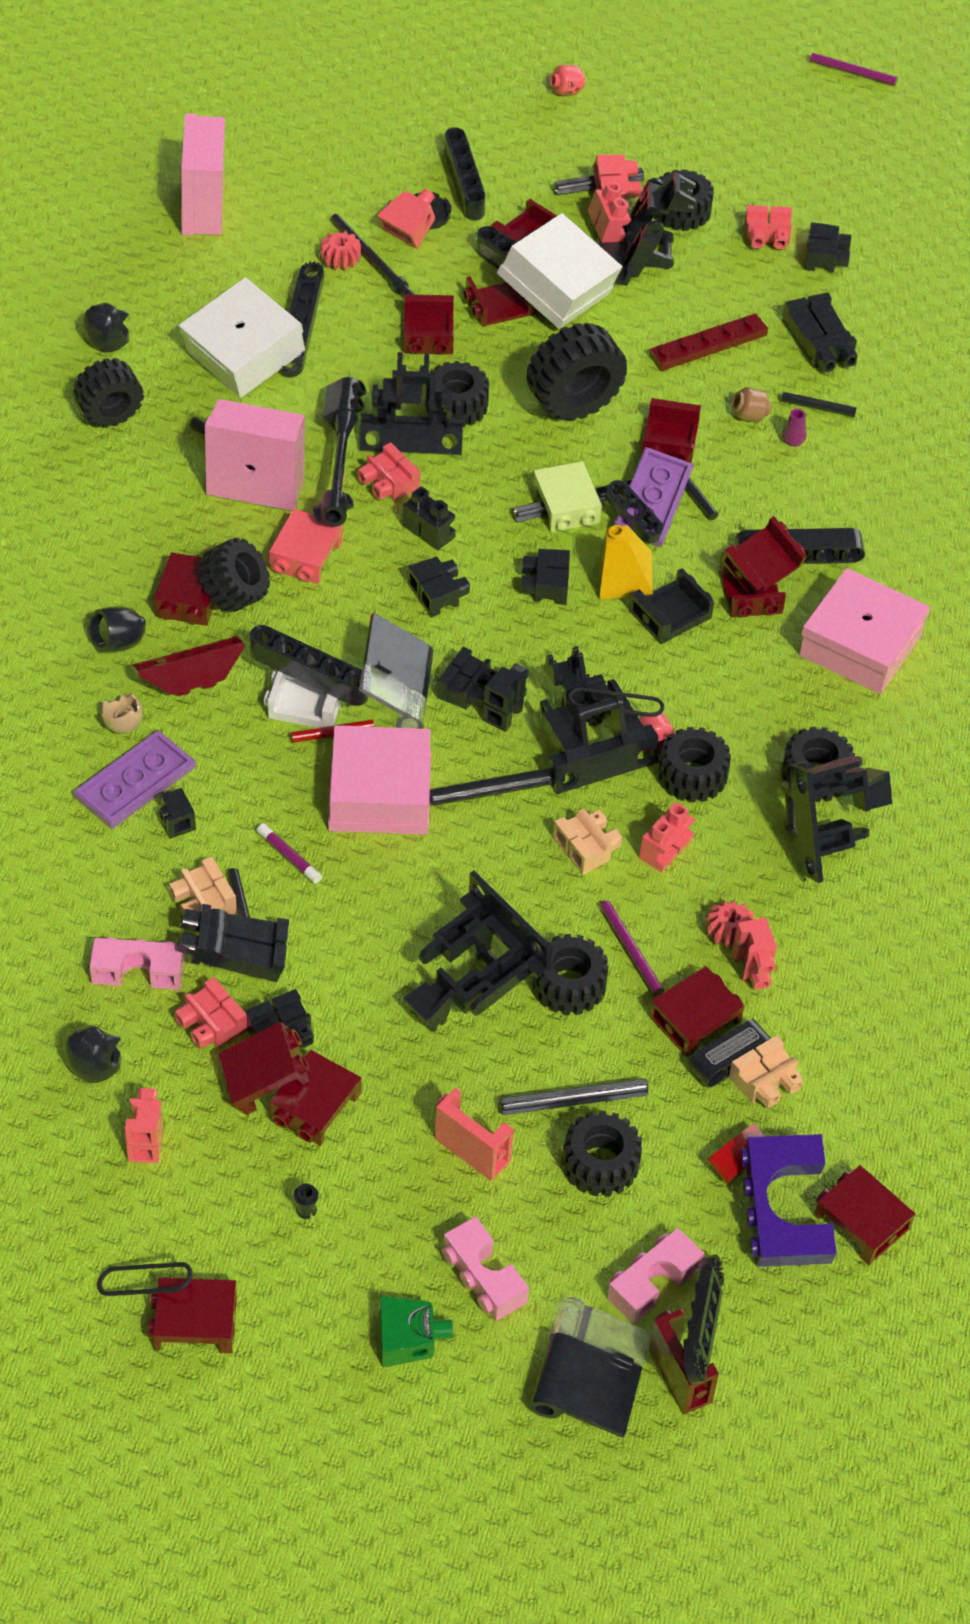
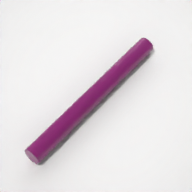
M813 52L810 56V62L895 86L898 80L897 76Z
M610 901L603 902L600 905L601 910L653 995L658 996L662 994L664 988Z

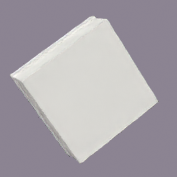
M562 213L514 244L497 274L560 329L609 295L623 266Z
M246 277L178 325L180 333L184 338L187 353L239 398L249 393L279 371L283 365L286 366L301 355V352L305 350L302 324Z

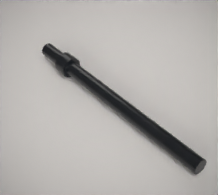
M336 213L331 217V221L342 232L346 231L348 235L355 234V238L360 240L361 252L391 282V287L398 294H402L404 297L405 294H415L408 287L407 281L403 277L397 276L339 214Z

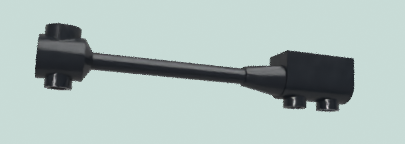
M344 377L328 385L325 397L323 418L334 429L338 437L331 490L323 494L322 503L313 507V513L321 525L326 524L331 527L344 524L347 518V510L354 507L352 497L342 491L348 437L358 421V413L365 409L364 402L360 397L365 395L367 390L362 381L352 377Z

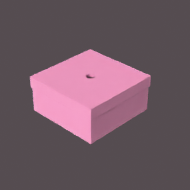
M185 114L182 155V235H222L225 117Z
M218 399L211 416L208 417L205 423L206 494L290 511L296 509L298 497L304 484L305 415Z
M846 568L804 625L800 656L882 694L921 638L930 606Z
M361 726L334 727L328 804L329 831L428 835L431 765L430 729Z

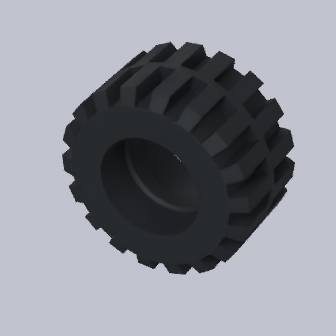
M682 169V171L672 170V172L664 173V176L659 177L663 183L671 179L675 172L695 182L696 188L692 189L693 195L691 197L696 199V205H691L693 206L692 212L671 210L669 215L658 213L657 216H654L657 218V221L664 223V226L668 228L672 227L674 230L683 229L684 231L691 228L697 229L698 226L705 225L706 221H709L712 211L714 187L711 185V181L705 179L706 176L697 174L696 171L691 172L686 169Z
M106 358L101 362L99 360L93 362L92 366L88 365L84 368L85 371L77 376L78 380L74 382L73 386L75 389H73V395L90 423L97 427L101 425L103 428H107L110 425L114 427L120 422L128 421L130 416L133 417L136 414L135 411L140 409L141 401L144 400V391L131 367L125 361H120L117 358L112 360Z
M454 361V363L446 362L443 366L438 365L435 367V370L430 371L435 372V391L442 392V387H447V391L452 392L451 418H463V427H466L467 424L473 425L476 420L480 421L483 419V415L487 413L489 400V379L484 371H479V367L476 365L471 366L468 362L460 363V361ZM426 384L425 407H427V413L429 408L430 384Z
M240 538L230 539L206 551L203 554L204 557L200 559L199 573L201 574V584L204 585V591L210 596V600L213 603L216 602L217 607L220 609L225 608L227 612H236L260 601L267 595V588L270 587V581L268 580L270 573L267 571V563L263 560L261 552L257 551L256 547L252 543L249 544L247 540H240Z
M687 727L686 731L679 729L676 730V735L671 733L667 737V741L664 740L660 754L658 777L659 780H662L661 785L663 788H669L668 793L672 796L678 795V799L682 801L690 799V802L696 803V800L699 799L701 802L708 800V797L715 798L718 792H722L725 784H727L731 762L730 748L724 744L725 740L722 737H716L715 732H706L705 728L699 727V730L693 727ZM690 762H692V763H698V764H701V765H703V766H701V767H695V766H690V765H688V764H686V763H690Z
M810 727L808 731L806 729L799 730V734L794 733L786 744L781 769L782 780L791 781L789 767L791 764L805 761L809 769L816 766L810 762L825 764L841 758L855 756L852 744H847L848 739L845 736L840 737L838 736L839 732L835 730L832 732L827 731L828 728L825 727L821 729ZM835 792L815 798V802H820L821 799L830 801L833 796L838 798L841 795Z
M565 934L564 938L559 936L553 937L552 943L547 941L552 946L551 969L538 979L533 975L532 983L537 999L542 998V1005L545 1007L550 1005L552 1007L551 1011L555 1013L560 1010L564 1011L563 1015H570V1012H575L576 1015L583 1013V1009L589 1012L594 1009V1004L598 1005L602 1001V996L605 995L609 965H607V956L603 955V949L600 946H594L595 941L591 939L583 940L584 936L577 935V938L571 937V934ZM571 970L580 973L583 977L568 979L558 973Z
M599 1111V1115L589 1112L586 1114L585 1119L581 1116L577 1118L575 1125L571 1124L568 1128L563 1151L564 1172L566 1176H570V1183L573 1186L579 1184L580 1191L584 1193L587 1190L592 1191V1196L597 1197L599 1193H604L605 1197L612 1196V1191H616L617 1194L623 1192L624 1186L629 1188L633 1184L634 1178L638 1175L642 1153L641 1136H638L637 1128L635 1126L630 1127V1120L627 1118L621 1120L619 1119V1114L614 1112L612 1115H606V1111ZM603 1147L613 1151L617 1157L610 1160H600L592 1157L587 1151Z

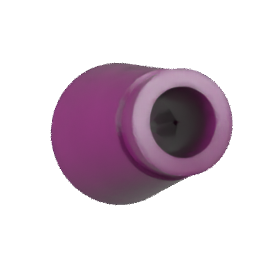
M793 409L790 412L782 431L783 440L789 446H800L807 438L806 414L801 409Z

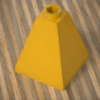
M614 525L606 528L600 553V600L630 597V594L638 589L645 595H652V551L628 525Z

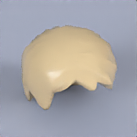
M132 693L127 696L123 694L119 701L103 702L101 717L105 726L113 732L128 734L141 723L143 716L142 704Z

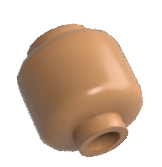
M745 387L735 393L732 400V409L738 418L758 423L765 416L769 415L771 402H769L766 392Z

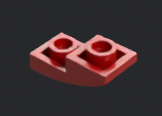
M754 1123L709 1157L708 1162L728 1184L746 1171V1167H741L740 1149L744 1148L748 1137H764L765 1135Z

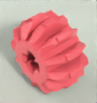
M336 231L334 235L327 234V237L322 239L321 243L322 261L326 262L327 267L334 266L335 270L338 268L346 270L347 266L354 267L361 257L360 240L355 238V234L348 235L346 231L343 233Z
M735 898L730 904L722 899L719 906H712L706 918L708 937H715V944L723 942L726 948H728L734 942L738 923L754 920L753 911L747 910L746 903L737 905Z

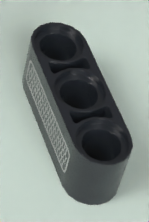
M483 226L477 232V254L499 269L504 263L511 247L517 242L492 226Z
M750 1019L698 1050L689 1059L688 1066L706 1087L711 1088L729 1077L732 1061L753 1049L755 1050L756 1047L770 1040L771 1037L755 1019Z

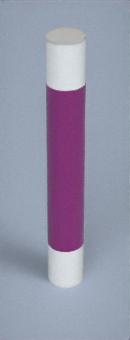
M265 823L257 828V832L314 884L321 880L322 875Z

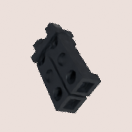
M829 292L808 296V300L804 297L786 301L782 321L811 360L810 364L813 369L820 367L825 373L833 371L836 368V363L843 362L846 367L856 365L858 357L855 350L857 340L843 326L831 305L832 297Z
M202 904L200 911L184 909L181 915L180 928L193 930L194 934L181 932L177 951L191 955L192 964L199 965L200 962H203L210 966L277 982L285 968L289 919L277 918L276 922L233 915L221 909H211V905Z

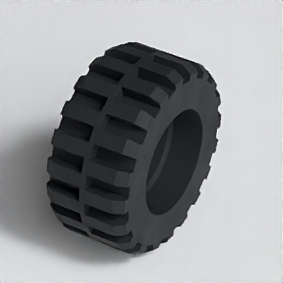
M577 323L572 324L570 328L564 327L560 329V332L557 334H551L545 343L542 342L538 346V351L531 356V363H528L526 379L529 389L549 416L560 420L573 421L578 417L580 419L586 418L590 413L595 414L600 411L599 408L604 405L607 406L613 396L616 397L619 393V387L623 386L625 382L627 360L608 331L603 327L591 323H584V325Z

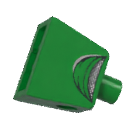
M380 1296L382 1367L430 1359L434 1356V1340L453 1339L452 1319L433 1320V1304L431 1302Z

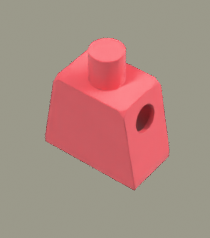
M425 188L417 197L408 191L402 192L377 215L382 229L417 249L435 220V215L430 205L435 196Z

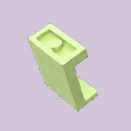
M583 461L534 470L532 489L535 496L541 495L550 518L549 528L551 532L589 526L600 522L602 504Z

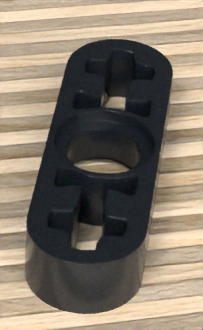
M621 480L610 482L605 495L606 501L642 541L646 543L657 542L661 538L663 524L627 483ZM631 507L637 508L641 514L633 516L628 513L627 509Z

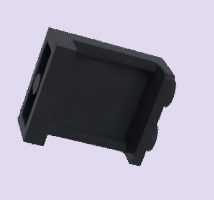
M681 568L677 570L675 581L653 591L652 595H645L640 589L630 594L629 612L661 645L711 619L714 600L710 593L705 592L692 575H689Z

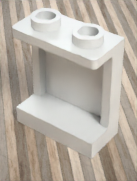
M274 669L271 678V686L273 687L271 690L266 691L264 706L268 707V718L317 728L335 725L342 703L341 700Z

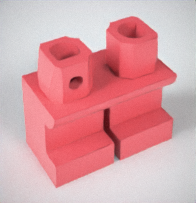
M625 155L596 156L593 163L596 190H604L606 183H619L621 198L628 201V198L639 197L641 194V183L639 181L629 182L628 177L637 176L638 174L637 161L625 160Z
M606 183L604 190H596L587 210L601 242H623L626 234L622 226L627 225L631 221L627 212L629 208L627 200L620 196L621 187L619 183Z
M747 205L744 221L746 243H751L752 248H762L765 243L774 244L776 249H786L790 241L792 229V207L770 206L768 219V206Z
M390 442L383 446V452L375 457L367 456V464L358 469V480L363 485L374 481L372 492L378 500L389 496L393 501H396L420 487V470Z
M675 802L642 837L639 859L660 872H663L673 862L677 854L679 855L694 837V832L688 828L696 819L688 815L689 810Z
M766 917L739 922L731 951L735 962L744 961L745 967L742 981L750 980L754 990L771 986L770 973L775 971L776 967L774 957L777 945Z
M212 977L204 983V989L194 995H185L186 1004L175 1011V1020L181 1028L185 1029L193 1023L199 1026L190 1031L191 1038L199 1049L211 1043L216 1048H219L248 1031L246 1013L232 997H229L228 992L216 978Z
M139 1088L137 1099L130 1098L132 1119H126L125 1125L128 1162L159 1164L164 1130L161 1100H157V1089Z

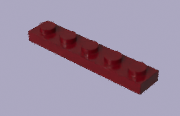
M754 313L650 348L649 357L660 371H664L767 336L768 327Z

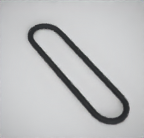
M576 688L570 691L568 695L570 704L573 706L581 705L582 707L587 705L573 701V694L577 692L605 695L619 693L621 697L652 700L660 705V710L654 713L624 709V714L655 717L663 713L665 709L662 700L653 696L591 688Z
M185 1262L114 1266L106 1269L100 1275L97 1288L103 1296L178 1292L186 1288L190 1283L192 1268ZM185 1267L188 1271L185 1282L178 1287L105 1291L102 1287L104 1278L113 1271Z

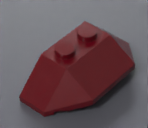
M234 636L132 664V667L139 677L167 693L183 696L189 694L191 689L199 687L203 689L212 688L217 685V682L224 681L245 646L239 637Z

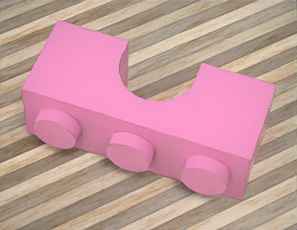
M110 937L105 939L95 938L90 963L92 984L122 986L124 974L132 968L139 967L150 972L151 988L181 990L185 956L184 953L177 951V943L170 941L162 943L147 942L140 939L132 941L117 940Z
M475 1216L444 1234L442 1253L449 1265L454 1264L458 1269L464 1286L467 1289L472 1288L475 1292L478 1304L483 1312L486 1314L490 1313L494 1320L498 1321L528 1303L529 1287L512 1264L497 1271L488 1270L481 1265L483 1260L492 1256L493 1239Z
M677 1228L670 1235L666 1233L656 1241L654 1248L648 1253H640L626 1271H618L613 1275L608 1283L607 1299L634 1325L657 1306L659 1290L650 1282V1279L656 1276H665L680 1287L701 1269L705 1253L680 1229Z

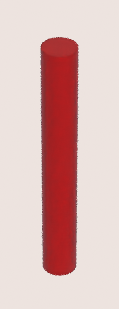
M371 719L291 732L292 743L334 737L335 726L374 727V721Z

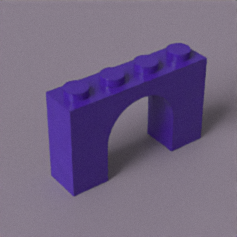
M822 1134L748 1137L744 1148L740 1149L741 1167H746L747 1178L743 1179L744 1196H749L750 1208L746 1210L748 1227L753 1226L754 1238H750L751 1257H756L757 1267L832 1264L837 1254L833 1224L795 1225L788 1223L773 1212L767 1198V1187L780 1177L821 1174L826 1164Z

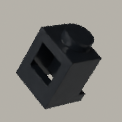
M179 788L163 793L159 798L162 807L158 808V812L163 824H167L169 839L196 830L195 812L183 789Z

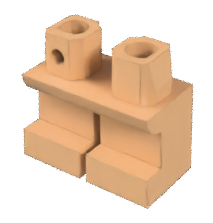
M583 808L574 818L567 820L565 817L554 821L553 839L564 853L569 855V859L582 875L610 861L611 852L620 847L622 842V836L616 829L606 833L601 830L607 827L606 816L601 810L588 814Z
M212 856L202 860V866L192 871L182 869V878L169 884V892L175 902L187 897L190 899V901L180 905L182 913L184 909L200 911L202 904L211 905V909H221L228 914L237 913L236 895L225 877H223Z
M778 1035L759 1045L755 1050L753 1049L732 1061L729 1079L752 1103L759 1100L767 1108L777 1104L780 1100L781 1093L778 1091V1087L782 1085L789 1094H793L802 1088L804 1081L797 1071L798 1060L795 1058L791 1059L783 1049L784 1043Z

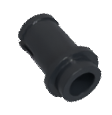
M301 1184L294 1191L297 1214L302 1219H310V1212L313 1217L317 1212L316 1203L319 1199V1192L311 1184Z

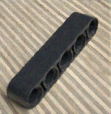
M449 128L445 131L444 155L463 214L467 219L477 221L485 215L486 194L466 133L461 128Z
M856 528L788 529L789 535L793 540L799 542L805 549L807 557L803 564L857 563L865 556L862 534ZM762 529L739 532L735 536L736 547Z
M258 625L251 629L249 633L250 655L254 660L350 705L360 706L368 701L369 676L365 671L269 626Z

